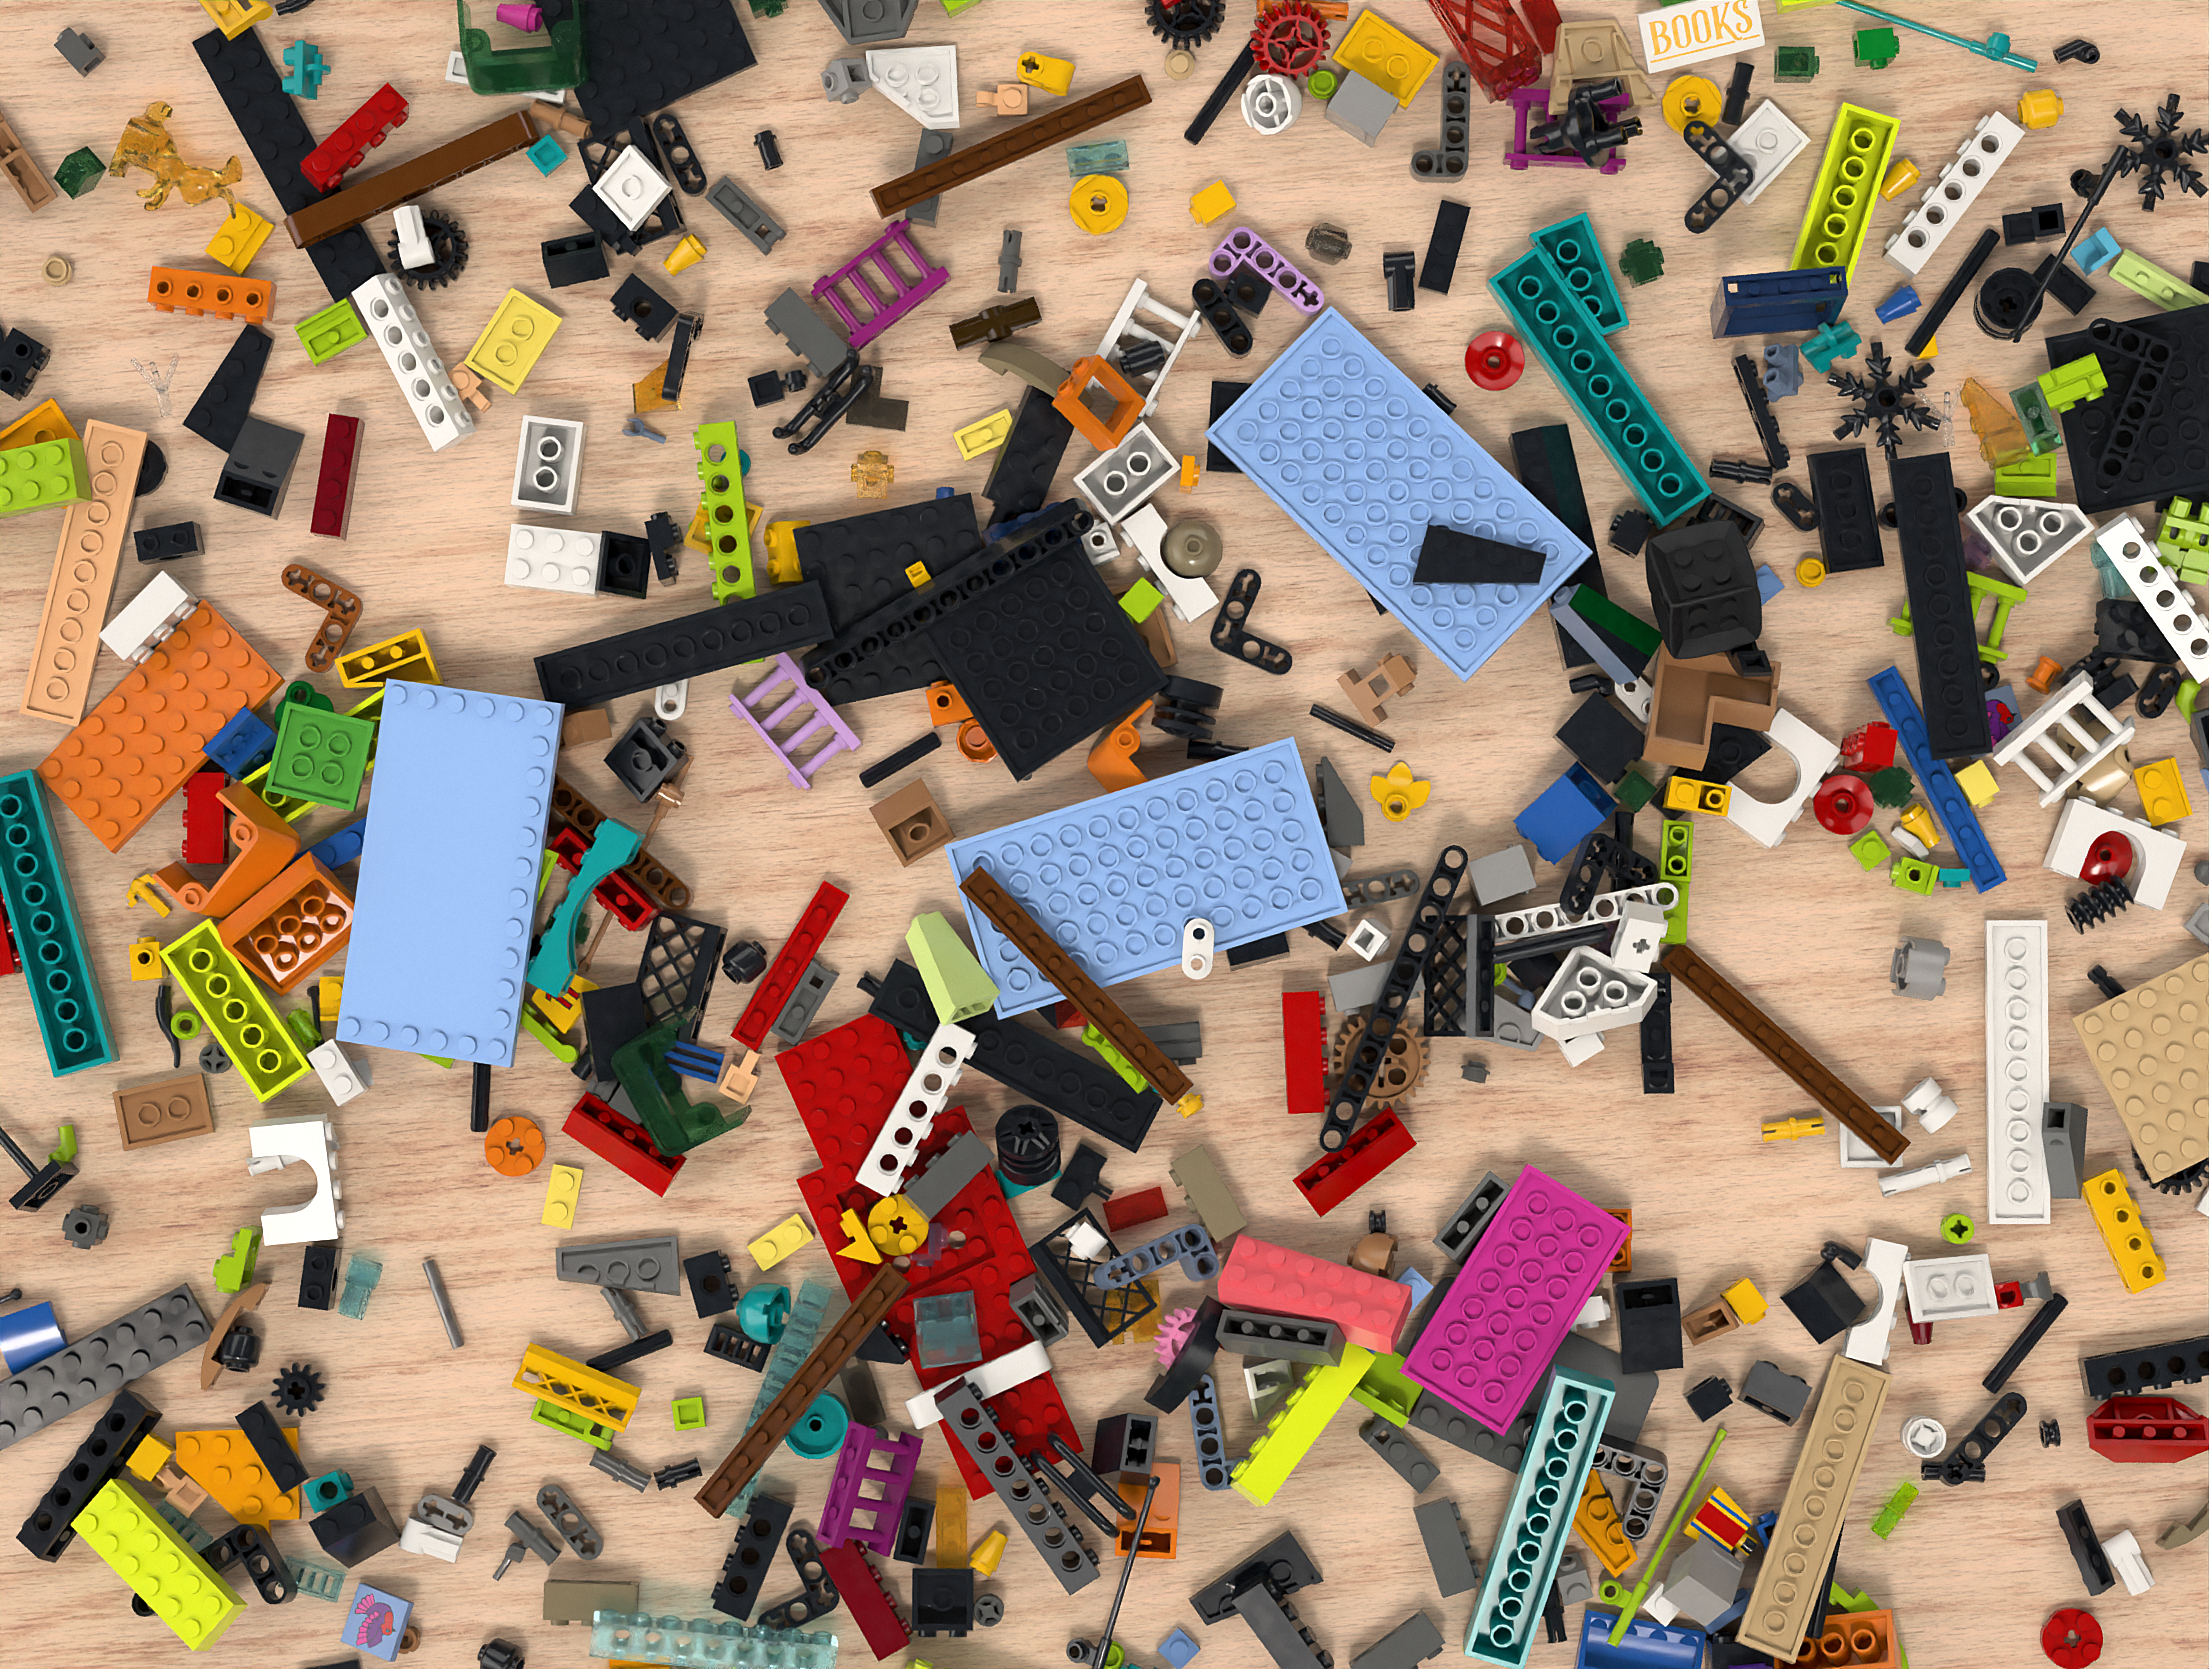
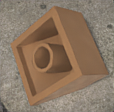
M921 778L869 808L904 868L956 838Z

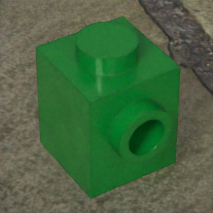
M1893 27L1856 31L1852 37L1855 67L1870 66L1871 70L1887 68L1888 64L1892 63L1896 58V54H1899L1900 51L1899 38L1894 36Z

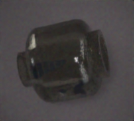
M1322 222L1317 227L1313 226L1310 229L1306 238L1305 248L1308 249L1310 258L1335 266L1341 259L1346 260L1348 258L1352 243L1348 242L1349 236L1345 229Z

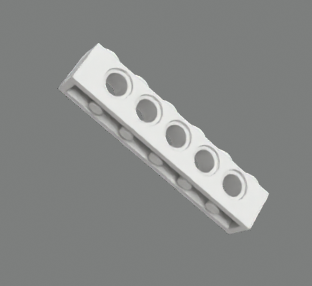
M1998 111L1991 117L1985 115L1975 127V130L1979 133L1974 140L1966 139L1956 152L1960 155L1954 165L1949 162L1938 175L1942 179L1936 189L1930 186L1920 200L1924 203L1918 212L1912 209L1904 219L1902 224L1906 228L1900 235L1894 233L1884 245V248L1888 251L1882 258L1909 279H1912L1919 272L2026 133ZM1982 140H1989L1993 143V153H1987L1982 149ZM1963 164H1972L1976 169V176H1967L1963 171ZM1946 187H1952L1957 191V200H1950L1946 197ZM1927 211L1937 212L1940 222L1938 224L1930 223L1926 217ZM1910 234L1918 235L1922 241L1921 247L1915 248L1911 246L1908 242V236Z
M395 273L375 275L354 290L352 295L434 452L453 448L475 433L477 430L472 423V418L462 404L456 387L450 381L443 362L438 358L430 342L429 335L424 331L416 316V311L410 304L403 291L402 284Z
M2123 512L2094 532L2096 539L2199 684L2209 677V620L2204 613L2199 616L2192 607L2196 604L2195 600L2187 589L2181 591L2175 582L2179 578L2170 565L2166 567L2162 565L2158 559L2162 554L2153 541L2148 543L2141 535L2145 532V529L2136 516L2130 519L2127 513ZM2127 542L2139 544L2138 549L2134 553L2127 554L2122 551L2123 546ZM2145 566L2156 568L2155 573L2149 578L2139 575L2141 569ZM2163 590H2169L2173 593L2172 597L2166 602H2160L2156 599L2158 593ZM2180 614L2189 616V621L2183 626H2177L2173 623L2174 619ZM2202 638L2206 640V644L2202 649L2194 650L2190 647L2195 639Z
M940 1022L856 1175V1181L887 1198L891 1191L895 1194L898 1192L904 1181V1177L900 1175L905 1165L911 1167L919 1153V1150L915 1149L920 1138L926 1140L934 1125L929 1122L935 1111L941 1113L949 1098L944 1095L948 1086L951 1084L955 1087L963 1073V1070L959 1068L964 1057L967 1059L971 1058L978 1043L974 1042L975 1034L955 1023L943 1026ZM952 1047L956 1051V1058L953 1062L944 1063L939 1059V1052L942 1048ZM934 1073L941 1077L942 1083L938 1089L930 1090L925 1087L924 1079L927 1075ZM917 1100L923 1101L927 1105L926 1113L920 1117L913 1116L909 1111L911 1103ZM901 1127L910 1129L913 1134L912 1139L907 1143H899L895 1139V1132ZM886 1154H892L898 1160L897 1166L892 1170H885L880 1165L881 1158Z

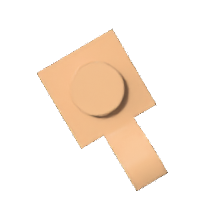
M997 84V93L977 91L976 107H997V116L1027 117V85Z
M460 361L447 375L456 387L462 404L470 399L485 413L492 404L478 391L484 383Z
M749 1049L740 1067L731 1064L718 1092L746 1105L760 1078L752 1074V1071L758 1063L761 1053Z
M165 1467L156 1475L157 1478L152 1482V1485L158 1491L168 1493L165 1501L187 1518L209 1496L205 1489L187 1475L179 1480Z

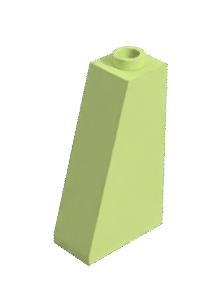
M940 911L929 914L922 913L912 920V926L905 938L942 1025L946 1026L989 1011L1000 991Z

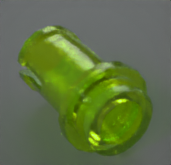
M298 1008L287 1016V1026L296 1031L307 1048L313 1047L322 1039V1035L309 1020L310 1014Z

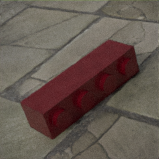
M329 413L310 533L317 537L346 541L365 422L360 418Z
M845 1538L843 1548L829 1546L820 1551L818 1556L877 1660L881 1661L911 1644L912 1639L910 1635L913 1634V1631L905 1617L899 1618L895 1610L898 1604L891 1591L889 1590L885 1593L880 1582L883 1580L879 1569L875 1564L870 1566L864 1555L868 1554V1551L863 1541Z

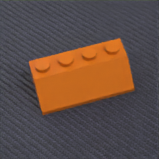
M1892 1609L1828 1615L1825 1618L1822 1637L1820 1639H1811L1804 1635L1795 1663L1791 1664L1774 1657V1669H1902L1901 1649Z

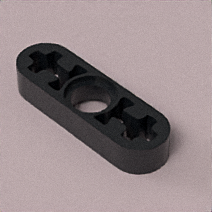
M669 114L660 115L653 123V132L683 192L690 197H698L707 189V178L678 120ZM667 122L669 126L674 124L675 127L671 131L675 140L679 137H682L683 140L670 144L667 135L659 133L663 129L661 124ZM677 148H685L689 153L687 161L682 164L675 163L672 160V153ZM693 163L696 165V167L690 168L693 176L696 179L700 177L702 179L698 182L699 188L693 189L692 186L686 187L689 179L685 171L680 175L678 174V171L688 169Z

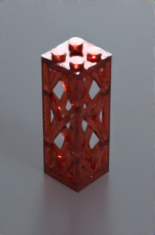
M1425 0L1463 62L1470 69V73L1490 104L1496 100L1502 102L1508 99L1515 89L1522 85L1525 87L1530 86L1540 78L1539 75L1542 74V53L1508 0H1465V7L1451 0ZM1474 3L1495 13L1502 25L1474 12ZM1452 11L1465 17V31ZM1473 21L1506 36V53L1473 38ZM1514 44L1519 50V53L1514 55ZM1476 49L1503 62L1494 66L1484 61Z

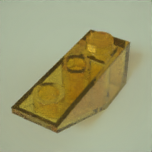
M1972 377L1966 378L1963 388L1960 390V398L1965 408L1968 407L1970 411V426L1972 432L1978 434L1980 439L1979 450L1983 461L1988 462L1990 470L2024 462L2030 452V447L2021 423Z

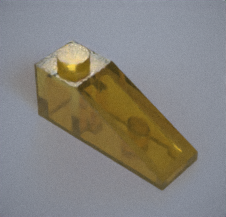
M937 1484V1568L967 1569L968 1488L966 1485Z

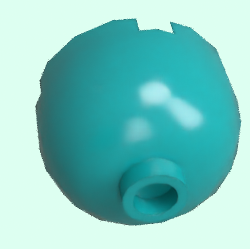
M761 1283L754 1285L746 1292L743 1298L739 1299L736 1315L739 1316L743 1331L752 1340L773 1345L781 1340L787 1327L786 1324H782L783 1313L786 1312L790 1315L791 1296L788 1287H783L784 1285L776 1283Z

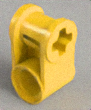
M1029 51L1019 57L1016 74L1017 78L1024 84L1043 89L1054 95L1067 96L1076 66L1062 59L1051 58ZM1029 63L1034 64V69L1031 73L1026 72V67Z

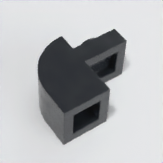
M2062 203L2031 207L2032 211L2003 215L2002 221L2006 247L2036 242L2041 244L2066 237Z

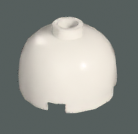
M1263 74L1256 76L1248 82L1247 85L1249 87L1246 94H1242L1241 107L1243 116L1251 128L1255 127L1260 131L1259 133L1269 135L1281 133L1296 123L1303 106L1302 95L1299 88L1288 77L1281 74Z

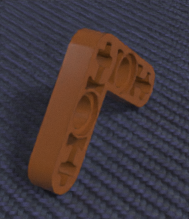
M291 564L282 572L281 579L283 585L290 591L329 611L305 656V663L311 671L319 674L326 673L335 664L334 659H337L362 615L363 603L358 596L301 565ZM300 570V577L309 582L312 576L315 577V580L309 585L307 594L303 593L307 587L302 584L295 583L294 586L291 585L292 580L289 578L291 572L296 574ZM320 584L328 585L331 591L329 598L324 601L317 600L314 595L315 588ZM338 591L342 592L338 598L345 602L354 599L353 605L356 607L354 613L349 611L345 615V608L337 603H334L333 609L330 608V605L336 600ZM339 625L341 627L342 637L338 641L332 642L328 640L326 631L329 626ZM322 640L325 644L335 647V650L332 653L327 649L324 654L327 663L325 665L319 664L316 668V661L312 658L314 654L320 655L325 648L319 645Z

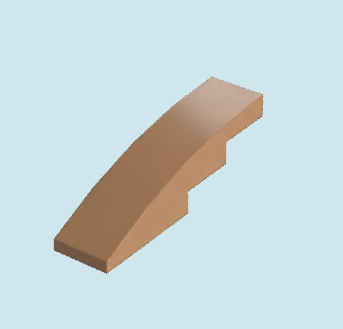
M0 111V168L31 212L34 213L57 198L58 195Z

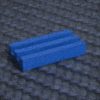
M666 1038L658 1067L716 1084L725 1054ZM671 1045L716 1058V1064L670 1051ZM668 1057L714 1071L711 1076L667 1063L666 1061Z

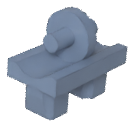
M1778 343L1764 349V359L1768 361V371L1764 374L1763 384L1768 388L1767 399L1774 403L1782 397L1798 395V387L1804 382V375L1798 371L1799 347L1795 344L1782 347Z

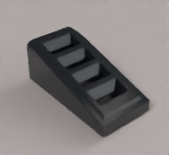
M1712 492L1696 515V518L1703 523L1722 520L1726 511L1729 510L1731 514L1727 520L1735 522L1738 517L1742 519L1738 525L1741 533L1744 532L1748 524L1752 525L1747 535H1743L1748 550H1751L1765 527L1764 520ZM1719 504L1721 507L1712 519L1709 515L1715 505Z
M715 1323L703 1352L762 1373L772 1344L760 1343L752 1340L745 1333ZM722 1333L726 1335L721 1350L715 1347ZM734 1337L738 1341L733 1354H729L727 1350ZM745 1341L750 1344L744 1359L738 1356ZM755 1346H759L761 1349L755 1363H752L750 1359Z

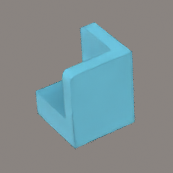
M2103 227L2070 251V255L2087 277L2122 250L2106 228Z

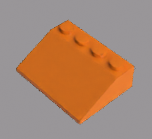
M308 851L216 927L223 946L283 997L349 943L355 898L330 869Z

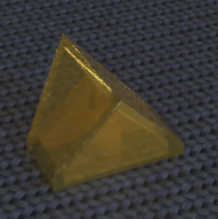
M669 358L643 380L632 384L634 414L681 411L680 397L677 403L662 399V390Z

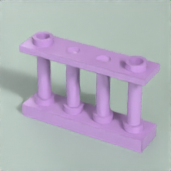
M783 652L775 657V660L779 663L775 667L776 671L741 701L733 693L728 697L732 701L729 708L739 720L745 717L790 770L791 773L787 777L798 790L803 786L809 791L812 788L806 780L841 749L845 751L850 747L855 752L863 744L817 689L810 688L806 684L800 669ZM791 678L798 686L795 690L796 694L759 724L748 710L783 680L787 682ZM811 701L818 709L814 713L815 717L778 747L767 733L801 704L805 703L806 705ZM830 724L837 732L833 736L835 740L797 770L786 756L822 726L826 728Z

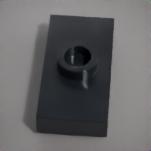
M2052 253L2048 255L2032 274L2040 285L2056 259ZM2061 263L2046 289L2049 295L2074 316L2097 293L2063 263Z

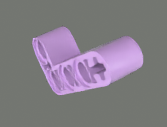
M1241 226L1231 231L1209 259V273L1216 280H1228L1243 264L1300 314L1312 317L1317 315L1323 307L1324 295L1320 288L1247 227ZM1238 236H1245L1249 239L1250 245L1246 249H1239L1234 245L1233 241ZM1262 255L1269 256L1273 261V265L1270 268L1262 269L1256 263L1257 258ZM1224 258L1228 260L1231 267L1225 272H1219L1214 267V262L1217 259ZM1283 275L1292 276L1296 282L1295 286L1289 289L1282 287L1279 283L1280 277ZM1300 285L1304 286L1302 289L1303 295L1307 298L1312 297V295L1316 297V306L1312 304L1308 307L1305 306V298L1300 293H1298L1297 298L1293 297L1298 292Z

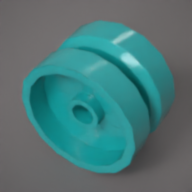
M824 1390L786 1436L785 1441L787 1445L797 1455L807 1459H823L833 1455L843 1445L847 1428L851 1421L846 1404L836 1394ZM814 1419L821 1422L822 1426L818 1431L813 1430L814 1425H810Z

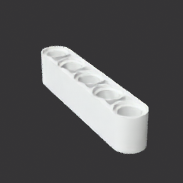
M1041 1339L917 1394L905 1400L904 1403L918 1430L944 1418L935 1405L933 1395L962 1376H965L969 1383L974 1381L984 1395L981 1400H985L1053 1368Z

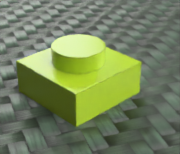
M1874 829L1848 847L1865 872H1868L1892 854Z
M702 1396L671 1401L675 1431L707 1426Z

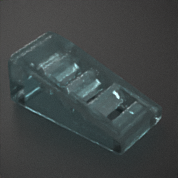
M165 1498L155 1508L161 1516L166 1512L170 1513V1516L166 1519L170 1525L176 1519L180 1521L174 1529L179 1535L186 1527L190 1529L183 1538L187 1543L196 1534L200 1537L192 1547L196 1552L208 1546L213 1540V1537L191 1517H185L165 1501Z
M285 1555L284 1562L290 1572L293 1566L298 1567L294 1578L298 1587V1593L337 1603L346 1573ZM305 1569L310 1570V1573L306 1585L304 1586L300 1583ZM317 1572L321 1573L322 1576L318 1589H313ZM332 1576L334 1580L330 1592L326 1593L324 1589L328 1577ZM281 1583L277 1584L278 1587L283 1588Z

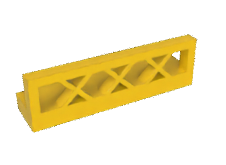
M530 1342L523 1362L512 1382V1387L621 1433H624L642 1392V1389L532 1342ZM525 1372H529L538 1376L540 1382L532 1384L522 1378ZM560 1385L566 1388L568 1394L558 1395L553 1392L551 1387ZM584 1397L593 1399L596 1406H584L579 1399ZM616 1409L626 1414L623 1420L620 1421L610 1417L607 1411Z

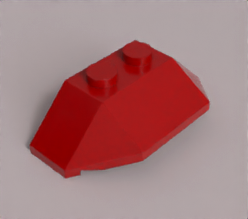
M2113 1397L2086 1418L2089 1448L2114 1463H2177L2209 1450V1418L2202 1414H2197L2174 1398Z

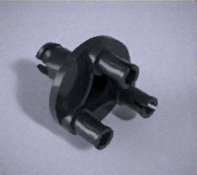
M1614 77L1613 79L1595 84L1588 82L1572 87L1569 92L1568 111L1561 119L1544 123L1541 126H1535L1530 130L1531 140L1544 136L1549 138V141L1542 142L1533 148L1537 155H1545L1546 153L1571 148L1580 152L1589 167L1597 169L1607 164L1610 148L1627 145L1628 138L1641 136L1643 130H1638V128H1642L1638 116L1617 123L1608 122L1603 116L1599 101L1616 96L1619 97L1623 94L1619 78Z

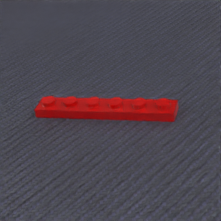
M825 880L822 882L731 1033V1037L757 1052L850 898V895Z

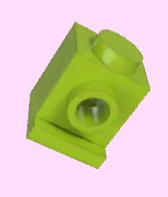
M1900 857L1899 861L1893 862L1889 878L1893 879L1891 886L1925 897L1931 896L1940 867L1908 857ZM1913 869L1919 873V878L1916 881H1912L1909 877V873Z

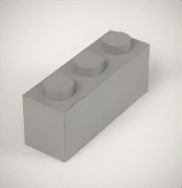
M1393 960L1327 977L1336 1012L1343 1011L1344 1016L1362 1012L1360 1006L1371 1003L1374 1006ZM1402 962L1399 964L1397 975L1401 979L1407 980L1412 976L1413 968L1409 963ZM1421 972L1409 1000L1420 997L1419 991L1426 989ZM1395 990L1388 991L1385 995V1003L1391 1005L1390 998L1398 997L1400 994Z

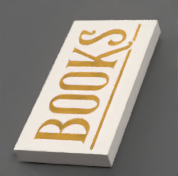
M1690 0L1636 14L1646 69L1649 74L1765 45L1757 0Z

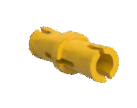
M1820 1115L1818 1117L1797 1120L1795 1117H1789L1787 1121L1761 1123V1132L1774 1131V1133L1762 1135L1763 1142L1789 1138L1791 1141H1797L1798 1137L1824 1135V1126L1811 1127V1125L1824 1123L1823 1117Z

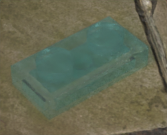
M1125 140L1066 148L1070 178L1130 169Z

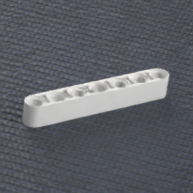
M1658 883L1594 896L1590 908L1578 923L1569 921L1567 914L1560 908V903L1495 915V945L1619 921L1626 901L1633 894L1641 895L1644 899V904L1660 906L1663 912L1669 911L1678 905L1680 894L1678 889L1672 884ZM1669 888L1673 891L1674 899L1669 905H1661L1658 902L1657 894L1661 889ZM1572 900V901H1574L1575 906H1578V902H1576L1575 900ZM1603 900L1611 901L1614 906L1613 913L1608 917L1600 916L1597 911L1598 904ZM1550 912L1553 915L1554 922L1550 928L1542 929L1539 926L1538 917L1541 913ZM1513 918H1520L1524 923L1523 931L1517 935L1511 934L1508 930V923Z

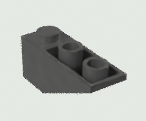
M1327 756L1321 757V764H1316L1317 782H1322L1323 794H1318L1319 812H1325V824L1321 825L1327 844L1331 848L1364 846L1363 814Z
M2044 1102L2041 1134L2051 1198L2081 1199L2088 1109L2074 1103Z

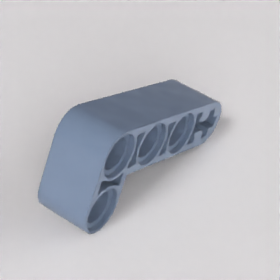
M1190 1224L1099 1265L1094 1271L1093 1279L1098 1288L1108 1291L1124 1286L1179 1260L1186 1277L1193 1282H1200L1213 1278L1218 1273L1219 1261L1203 1227L1197 1224ZM1186 1232L1190 1233L1193 1237L1192 1246L1185 1242ZM1160 1244L1167 1248L1168 1254L1166 1259L1159 1254ZM1134 1256L1141 1260L1142 1267L1140 1271L1133 1266ZM1198 1260L1203 1261L1206 1270L1204 1274L1200 1273L1197 1268ZM1120 1269L1122 1274L1113 1277L1111 1280L1108 1278L1107 1274Z
M1205 1372L1202 1380L1203 1382H1208L1209 1385L1204 1387L1205 1399L1211 1397L1212 1401H1200L1193 1404V1399L1199 1400L1196 1388L1188 1395L1200 1478L1203 1486L1208 1490L1232 1489L1229 1485L1234 1479L1230 1476L1231 1472L1240 1461L1248 1460L1249 1457L1240 1456L1225 1459L1214 1383L1211 1376ZM1206 1407L1213 1411V1418L1210 1422L1200 1423L1196 1419V1413L1200 1408ZM1206 1438H1213L1218 1442L1217 1450L1211 1454L1201 1450V1443ZM1211 1468H1217L1223 1474L1222 1479L1216 1484H1211L1205 1479L1206 1472Z

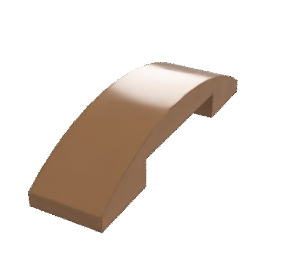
M267 1280L260 1282L244 1292L229 1306L216 1324L203 1356L200 1378L202 1390L206 1392L212 1390L226 1366L217 1357L221 1350L224 1336L227 1332L232 1331L244 1308L251 1312L259 1308L272 1285L271 1282Z

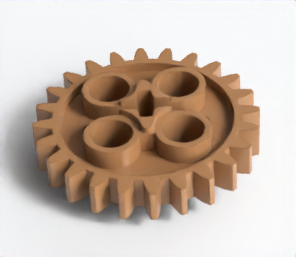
M1361 1017L1357 1018L1359 1027L1355 1028L1350 1024L1347 1025L1351 1033L1349 1036L1345 1034L1339 1035L1344 1041V1045H1334V1048L1341 1052V1056L1332 1058L1333 1061L1340 1062L1341 1067L1333 1070L1334 1073H1342L1344 1076L1366 1025ZM1379 1018V1020L1374 1021L1372 1028L1374 1033L1380 1036L1382 1033H1387L1389 1025L1385 1019ZM1407 1018L1400 1024L1398 1023L1392 1039L1395 1037L1403 1039L1405 1050L1403 1053L1395 1055L1388 1046L1384 1056L1389 1058L1390 1062L1389 1064H1384V1086L1382 1088L1378 1086V1069L1366 1097L1367 1108H1370L1373 1101H1377L1378 1110H1382L1384 1102L1387 1101L1390 1108L1394 1109L1395 1099H1399L1405 1105V1094L1408 1093L1410 1096L1416 1097L1417 1095L1413 1087H1424L1419 1077L1429 1076V1073L1423 1070L1422 1067L1423 1065L1431 1064L1430 1060L1423 1059V1054L1429 1052L1430 1048L1420 1047V1044L1426 1038L1425 1036L1418 1038L1414 1036L1418 1030L1417 1026L1410 1030L1406 1028L1409 1021ZM1375 1049L1369 1054L1360 1053L1362 1061L1366 1064L1374 1062V1057L1377 1056ZM1396 1067L1402 1069L1405 1076L1403 1082L1399 1085H1393L1388 1080L1389 1071ZM1354 1074L1349 1078L1348 1085L1352 1091L1362 1090L1364 1084L1359 1081L1358 1074Z

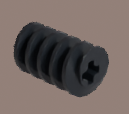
M2115 874L2110 876V884L2105 880L2100 881L2099 889L2095 886L2089 887L2088 894L2083 891L2078 893V901L2073 897L2067 899V906H2065L2066 914L2080 935L2084 934L2083 924L2094 929V918H2097L2103 924L2106 922L2104 913L2107 912L2112 918H2115V907H2119L2123 912H2126V901L2134 905L2130 891L2119 876Z

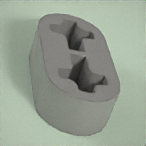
M428 1494L418 1504V1514L423 1520L449 1533L463 1535L473 1527L474 1515L471 1510L439 1494ZM433 1500L437 1501L436 1507L444 1511V1515L438 1512L433 1513L431 1516L428 1515V1508L425 1507V1503H431ZM460 1513H463L465 1515L464 1521L468 1522L467 1526L462 1525L459 1529L454 1527L456 1522L448 1518V1514L458 1516Z

